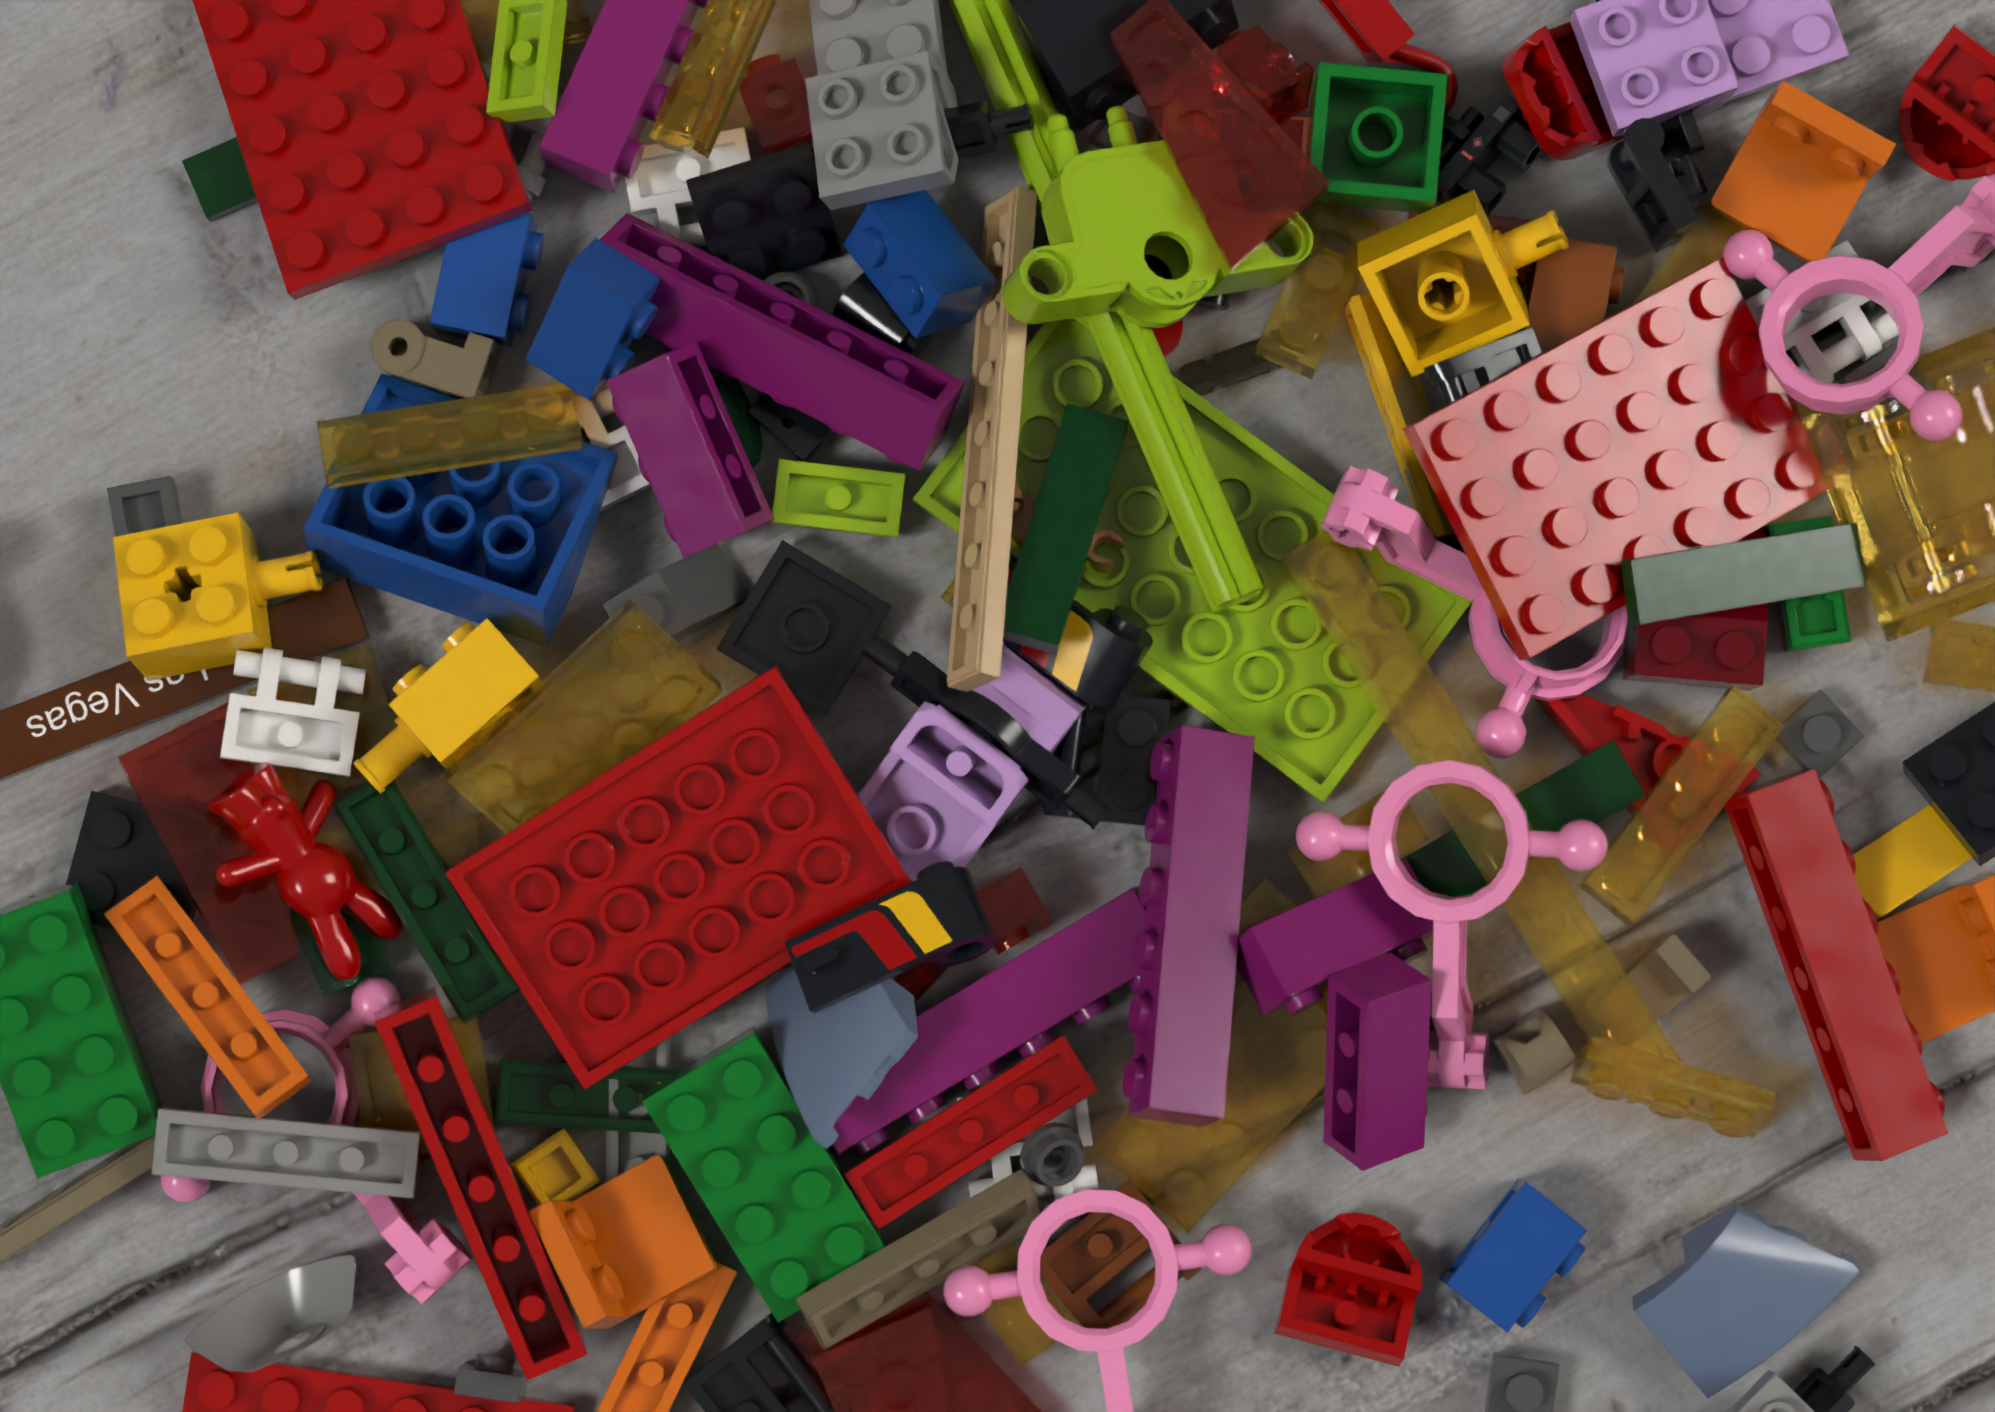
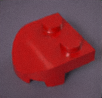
M1571 22L1549 30L1547 26H1544L1506 53L1502 61L1505 79L1535 139L1549 156L1562 161L1572 160L1623 139L1624 135L1612 136Z
M1955 23L1910 79L1899 108V127L1903 145L1915 163L1926 172L1949 181L1990 176L1995 173V53Z
M1364 1213L1337 1215L1334 1220L1319 1226L1313 1231L1310 1230L1301 1242L1288 1270L1274 1334L1399 1367L1405 1357L1415 1302L1422 1289V1270L1419 1259L1414 1260L1410 1250L1400 1239L1401 1232L1389 1222Z

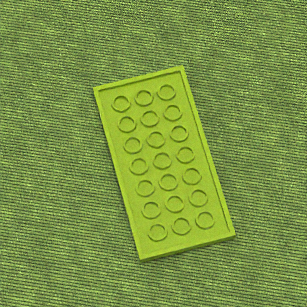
M1085 316L1044 323L1025 348L1015 484L1034 504L1036 503L1067 403L1129 421L1096 528V532L1111 530L1118 533L1123 539L1124 548H1117L1109 543L1097 546L1094 554L1099 558L1112 560L1115 568L1106 573L1097 572L1091 567L1087 558L1075 600L1092 613L1103 608L1114 610L1116 606H1125L1140 614L1149 625L1147 631L1152 636L1153 644L1138 668L1222 731L1255 737L1253 753L1318 802L1324 803L1469 607L1471 601L1385 561L1376 545L1371 551L1359 547L1350 548L1333 540L1332 536L1321 528V523L1334 494L1173 376L1264 586V589L1260 590L1261 593L1245 602L1236 603L1225 610L1212 612ZM967 427L913 498L915 504L957 535H959ZM1011 538L1010 553L1018 558L1021 547Z

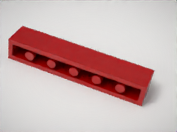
M1815 769L1783 775L1722 799L1853 1159L1859 1161H1883L1948 1134L1942 1117L1945 1113L1943 1098L1938 1088L1929 1081L1920 1057L1923 1052L1920 1035L1914 1025L1907 1021L1898 997L1901 990L1898 975L1893 966L1884 959L1876 937L1878 933L1877 918L1871 906L1862 899L1854 877L1856 872L1855 858L1847 843L1840 839L1832 817L1834 811L1833 798L1826 784L1818 779Z
M435 987L374 1012L376 1027L526 1380L533 1379L588 1355L582 1334L544 1244L528 1213L527 1204Z

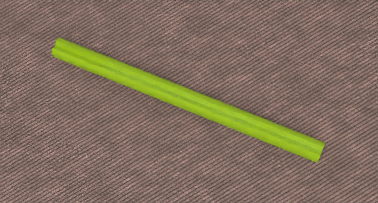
M948 0L995 110L999 111L1017 107L1028 103L1031 107L1034 130L1006 136L1029 189L1037 193V208L1042 217L1041 202L1044 193L1058 175L1048 139L1050 133L1047 121L1049 117L1059 113L1010 1ZM1116 311L1085 316L1212 612L1225 610L1236 603L1245 602L1261 593L1260 590L1264 589L1263 583L1152 328L1141 327L1123 319Z

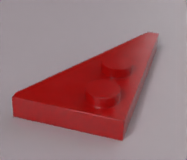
M1583 693L1577 697L1552 701L1535 699L1582 756L1587 755L1613 739L1615 740L1646 794L1645 797L1627 806L1626 809L1665 855L1673 852L1724 808L1722 799L1742 792L1761 776L1755 767L1746 763L1738 765L1705 750V744L1687 736H1675L1669 733L1663 725L1620 705L1611 707Z

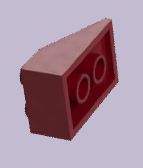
M1766 525L1738 541L1766 537ZM1768 603L1641 625H1629L1627 620L1623 680L1746 691L1763 686L1768 628Z

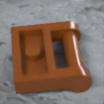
M1130 1179L1116 1189V1191L1145 1203L1167 1227L1173 1245L1182 1244ZM1086 1213L1047 1245L1041 1255L1040 1275L1084 1328H1110L1128 1321L1146 1304L1155 1284V1267H1153L1099 1313L1086 1300L1150 1247L1148 1240L1131 1222L1112 1213ZM1202 1268L1178 1271V1280L1184 1277L1188 1281Z

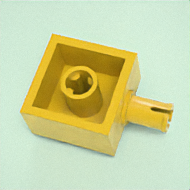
M1472 190L1357 242L1358 269L1411 377L1425 372L1424 368L1481 347L1530 325L1527 299L1516 278L1518 276L1517 269L1559 250L1569 248L1565 232L1561 225L1558 226L1559 219L1553 209L1541 217L1501 234L1498 229L1493 230L1475 190ZM1444 278L1447 282L1453 281V286L1444 289L1439 281L1434 280Z
M239 512L113 537L126 656L148 681L235 664L237 650L263 654L264 647L272 648L267 611L268 599L308 591H321L323 586L321 577H316V575L321 574V568L313 549L307 550L305 553L261 561L259 540Z
M487 618L477 627L471 621L463 624L442 644L441 647L447 653L428 670L422 664L417 665L393 687L392 690L397 694V697L388 705L398 716L394 720L398 726L363 757L353 762L380 794L387 785L423 754L427 759L433 755L451 775L546 691L539 675Z

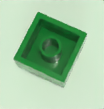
M1319 62L1312 78L1301 202L1411 213H1423L1430 210L1436 203L1448 74Z

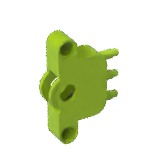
M1180 97L1169 99L1165 104L1168 116L1166 122L1171 139L1138 144L1133 124L1128 119L1126 109L1123 106H1114L1109 108L1106 113L1109 124L1108 134L1112 148L1087 151L1079 154L1074 133L1069 128L1067 117L1063 114H1056L1048 118L1047 126L1050 133L1048 139L1058 175L1046 189L1041 202L1042 218L1050 245L1031 250L1020 261L1005 280L1002 288V301L1007 311L1015 319L1026 324L1046 323L1116 311L1123 319L1138 326L1163 328L1180 321L1203 297L1272 287L1282 283L1311 253L1313 233L1308 223L1300 215L1291 211L1277 210L1250 215L1246 214L1235 171L1228 155L1216 143L1203 137H1197L1191 114L1187 112L1185 101ZM1267 240L1276 243L1281 248L1284 257L1276 255L1269 248ZM1144 254L1160 258L1168 266L1172 279H1164L1157 276L1149 269ZM1028 276L1042 280L1046 284L1049 294H1042L1036 291L1031 286Z

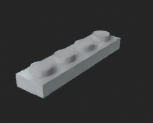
M162 1107L158 1109L151 1174L414 1198L417 1188L422 1133L421 1131L272 1117H262L260 1120H257L255 1116Z

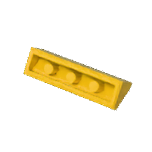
M1359 294L1350 297L1343 312L1414 510L1419 512L1437 541L1455 536L1456 534L1403 431L1404 427L1432 413L1419 376L1411 377L1371 294Z
M1928 804L1853 853L1856 862L1854 877L1862 899L1871 906L1876 918L1879 919L1970 860L1972 856L1930 804Z

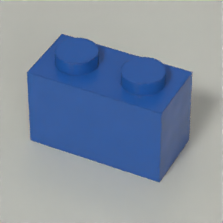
M926 190L868 202L843 244L915 339L971 322L997 281Z
M531 213L522 214L446 243L429 322L438 333L467 338L469 332L493 339L499 345L512 347L515 331L525 332L532 300L531 295L523 294L528 269L538 270L544 246V233L536 232L537 223Z
M595 238L568 265L525 360L590 401L606 384V380L628 371L636 354L628 348L633 338L638 340L642 337L657 313L658 307L651 303V299L661 278Z
M1517 1179L1440 1277V1280L1507 1333L1515 1323L1523 1328L1533 1319L1545 1302L1546 1297L1539 1292L1555 1272L1561 1277L1565 1276L1583 1254L1585 1246L1579 1241L1587 1230L1526 1181Z

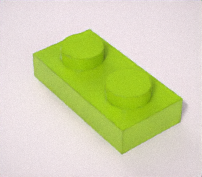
M499 0L486 113L490 117H498L502 124L555 116L567 11L566 0Z
M779 459L772 512L774 519L771 522L773 525L899 539L906 474Z

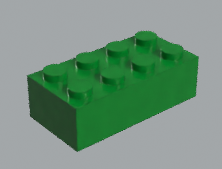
M77 881L0 909V1084L37 1178L155 1136L158 1109L163 1107Z
M754 1026L644 1092L643 1105L778 1323L800 1310L795 1298L888 1246L882 1233L876 1227L844 1176L842 1168L829 1147L825 1149L814 1140L800 1113L786 1077Z

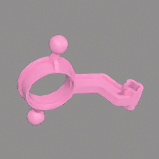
M1995 174L1991 177L1984 176L1971 188L1968 197L1960 206L1956 205L1888 269L1873 260L1840 255L1808 262L1790 274L1773 259V246L1765 234L1755 229L1740 230L1731 235L1724 246L1722 255L1731 274L1742 280L1757 279L1772 292L1764 304L1759 326V339L1765 365L1791 398L1814 411L1839 415L1869 410L1887 398H1896L1910 410L1911 426L1918 436L1928 441H1943L1955 434L1961 425L1963 416L1961 406L1955 397L1943 390L1927 391L1908 375L1918 361L1924 333V325L1917 297L1951 265L1974 268L1995 249ZM1837 293L1865 296L1881 305L1896 323L1899 335L1897 349L1884 368L1865 380L1842 385L1817 381L1800 371L1786 354L1784 346L1787 326L1799 309L1818 297Z
M1347 467L1323 518L1321 528L1327 531L1333 540L1350 548L1359 547L1371 551L1376 545L1385 561L1472 602L1468 620L1474 650L1490 675L1507 687L1498 709H1491L1486 712L1477 723L1476 739L1480 749L1487 755L1500 759L1508 758L1521 750L1526 738V728L1522 721V716L1530 697L1543 701L1577 697L1607 677L1622 655L1628 627L1626 604L1603 617L1604 629L1600 647L1592 659L1582 666L1554 671L1534 666L1526 659L1519 660L1513 647L1504 635L1502 625L1466 554L1437 541L1418 511L1396 502L1395 499L1399 488L1392 485L1388 481V477L1371 469Z
M1450 759L1420 764L1394 780L1374 807L1370 825L1343 824L1340 818L1331 812L1323 810L1314 811L1304 816L1298 824L1296 841L1297 846L1306 857L1318 862L1330 861L1337 857L1342 850L1369 851L1372 870L1388 896L1413 915L1434 920L1432 1020L1435 1030H1429L1430 1059L1428 1062L1427 1087L1487 1090L1492 1058L1490 1033L1473 1032V1002L1466 981L1467 920L1478 919L1507 901L1524 877L1529 857L1559 858L1562 864L1569 869L1583 872L1592 870L1601 864L1606 856L1608 845L1602 829L1595 823L1583 819L1569 822L1559 832L1529 831L1526 811L1507 783L1483 766ZM1454 783L1472 787L1492 801L1504 820L1508 846L1503 867L1491 884L1477 893L1451 897L1431 892L1410 876L1400 860L1396 839L1400 816L1413 796L1429 786Z
M371 977L358 983L352 992L351 1008L332 1026L317 1016L289 1009L262 1013L277 1034L282 1033L303 1038L321 1051L333 1070L336 1096L331 1116L326 1123L354 1125L356 1122L363 1088L359 1063L349 1044L368 1026L376 1028L374 1012L401 1001V995L396 985L386 978ZM210 1056L207 1058L201 1083L204 1111L230 1114L227 1110L224 1091L226 1077ZM160 1175L161 1186L166 1195L177 1202H195L202 1198L210 1188L211 1180ZM353 1193L366 1208L380 1235L396 1251L384 1264L391 1271L396 1281L421 1304H425L472 1260V1257L464 1249L456 1236L435 1217L422 1228L410 1206L401 1197Z
M1084 1189L1053 1201L1031 1222L1018 1250L1017 1270L988 1274L984 1269L975 1265H963L955 1268L947 1276L943 1287V1296L947 1306L954 1313L963 1317H974L982 1314L990 1307L993 1300L1022 1296L1028 1314L1050 1338L1078 1351H1096L1098 1353L1107 1412H1134L1123 1347L1141 1341L1165 1318L1177 1291L1178 1271L1207 1266L1212 1272L1222 1276L1240 1273L1248 1265L1252 1257V1244L1249 1236L1241 1228L1233 1224H1220L1212 1227L1201 1241L1173 1245L1167 1227L1145 1203L1116 1190ZM1088 1212L1112 1213L1131 1222L1148 1240L1155 1259V1284L1146 1304L1131 1319L1110 1328H1084L1063 1318L1048 1302L1040 1280L1041 1255L1050 1236L1067 1220Z

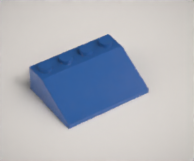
M381 373L303 528L307 550L313 549L322 570L481 624L487 618L499 631L548 647L573 593L618 461V455L610 450Z

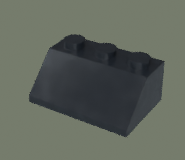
M1035 0L1016 12L1045 83L1081 130L1096 120L1107 119L1106 113L1109 108L1122 106L1149 86L1165 82L1174 74L1177 68L1203 51H1209L1220 46L1228 38L1229 34L1240 28L1232 0Z

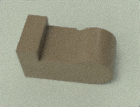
M395 319L385 322L377 328L371 339L370 350L375 363L388 376L482 407L502 348L493 339L469 332L465 346L461 348L427 337L416 325L407 320Z
M1664 933L1584 1009L1583 1014L1616 1052H1619L1641 1036L1658 1018L1662 1019L1688 995L1694 994L1712 976L1675 933Z
M1534 1009L1490 1038V1046L1524 1095L1572 1065V1062L1576 1060L1568 1043L1544 1011Z

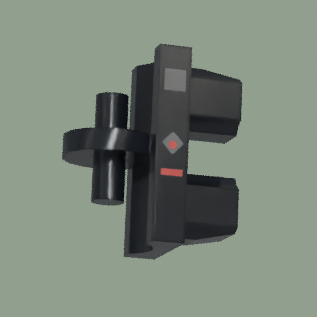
M1505 94L1485 119L1477 109L1471 106L1458 121L1444 114L1439 164L1445 167L1438 174L1437 185L1441 191L1437 199L1441 204L1475 190L1488 217L1502 201L1506 193V185L1487 171L1491 165L1501 156L1521 172L1529 169L1542 153L1543 149L1535 139L1528 123L1524 120L1517 101L1509 94Z

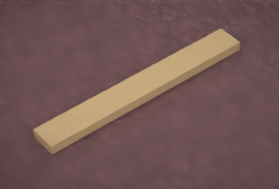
M1020 186L987 205L984 212L981 261L997 281L976 312L947 671L948 687L966 692L1000 678L1027 335V324L1015 319L1007 311L1002 301V288L1005 280L1020 261L1033 250L1037 205L1036 191ZM1028 276V280H1029L1030 283H1031V276Z

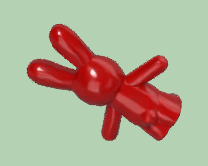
M268 762L255 765L238 776L208 803V808L213 813L222 816L234 827L242 842L255 852L225 861L218 867L216 878L220 884L226 887H233L277 873V880L283 898L292 909L308 919L321 955L330 973L337 980L354 979L360 972L361 953L340 910H345L367 932L382 940L399 938L403 934L405 926L389 900L356 880L349 860L340 850L329 844L315 841L335 800L337 793L335 785L325 779L317 781L312 786L300 811L294 800L287 794L273 766Z

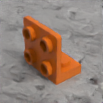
M1783 81L1764 103L1710 199L1709 207L1748 230L1755 229L1765 234L1771 243L1806 263L1825 259L1869 179L1884 167L1896 144Z
M1995 874L1976 876L1877 921L1878 933L1876 937L1884 959L1893 966L1900 981L1901 990L1898 997L1907 1021L1911 1022L1918 1031L1922 1043L1995 1011Z
M661 1155L652 1156L573 1201L550 1199L528 1211L584 1329H610L712 1273L717 1268L716 1260L666 1158Z

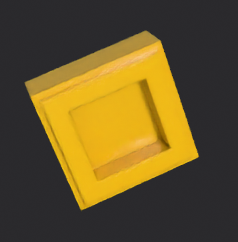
M563 1128L511 1164L538 1205L550 1199L573 1201L602 1180L567 1128Z

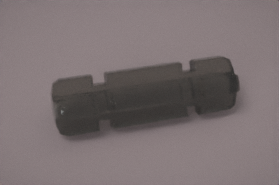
M1286 328L1269 334L1267 341L1262 342L1258 338L1212 354V360L1205 362L1201 358L1184 364L1179 370L1180 379L1190 389L1203 396L1212 393L1214 386L1219 384L1223 389L1270 372V366L1277 364L1280 369L1299 362L1303 357L1302 346L1294 329Z

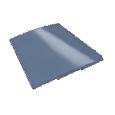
M792 965L765 986L767 1011L779 1060L792 1095L814 1140L827 1149L839 1137L835 1130V1122L855 1097L861 1096L869 1099L883 1082L889 1069L899 1062L918 1038L915 1000L910 992L890 978L819 1012L812 1013L809 1010L796 971Z
M1735 1204L1682 1236L1686 1265L1632 1296L1633 1308L1638 1317L1708 1399L1753 1370L1797 1336L1844 1291L1860 1271L1858 1262L1853 1256L1844 1252L1841 1257L1808 1243L1804 1234L1786 1226L1771 1225L1764 1220L1763 1216Z

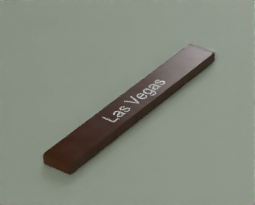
M347 578L322 586L321 591H309L267 608L272 649L283 650V657L314 661L322 658V656L330 655L371 639ZM128 661L0 710V782L257 683L259 679L233 675L235 664L148 681L135 665Z

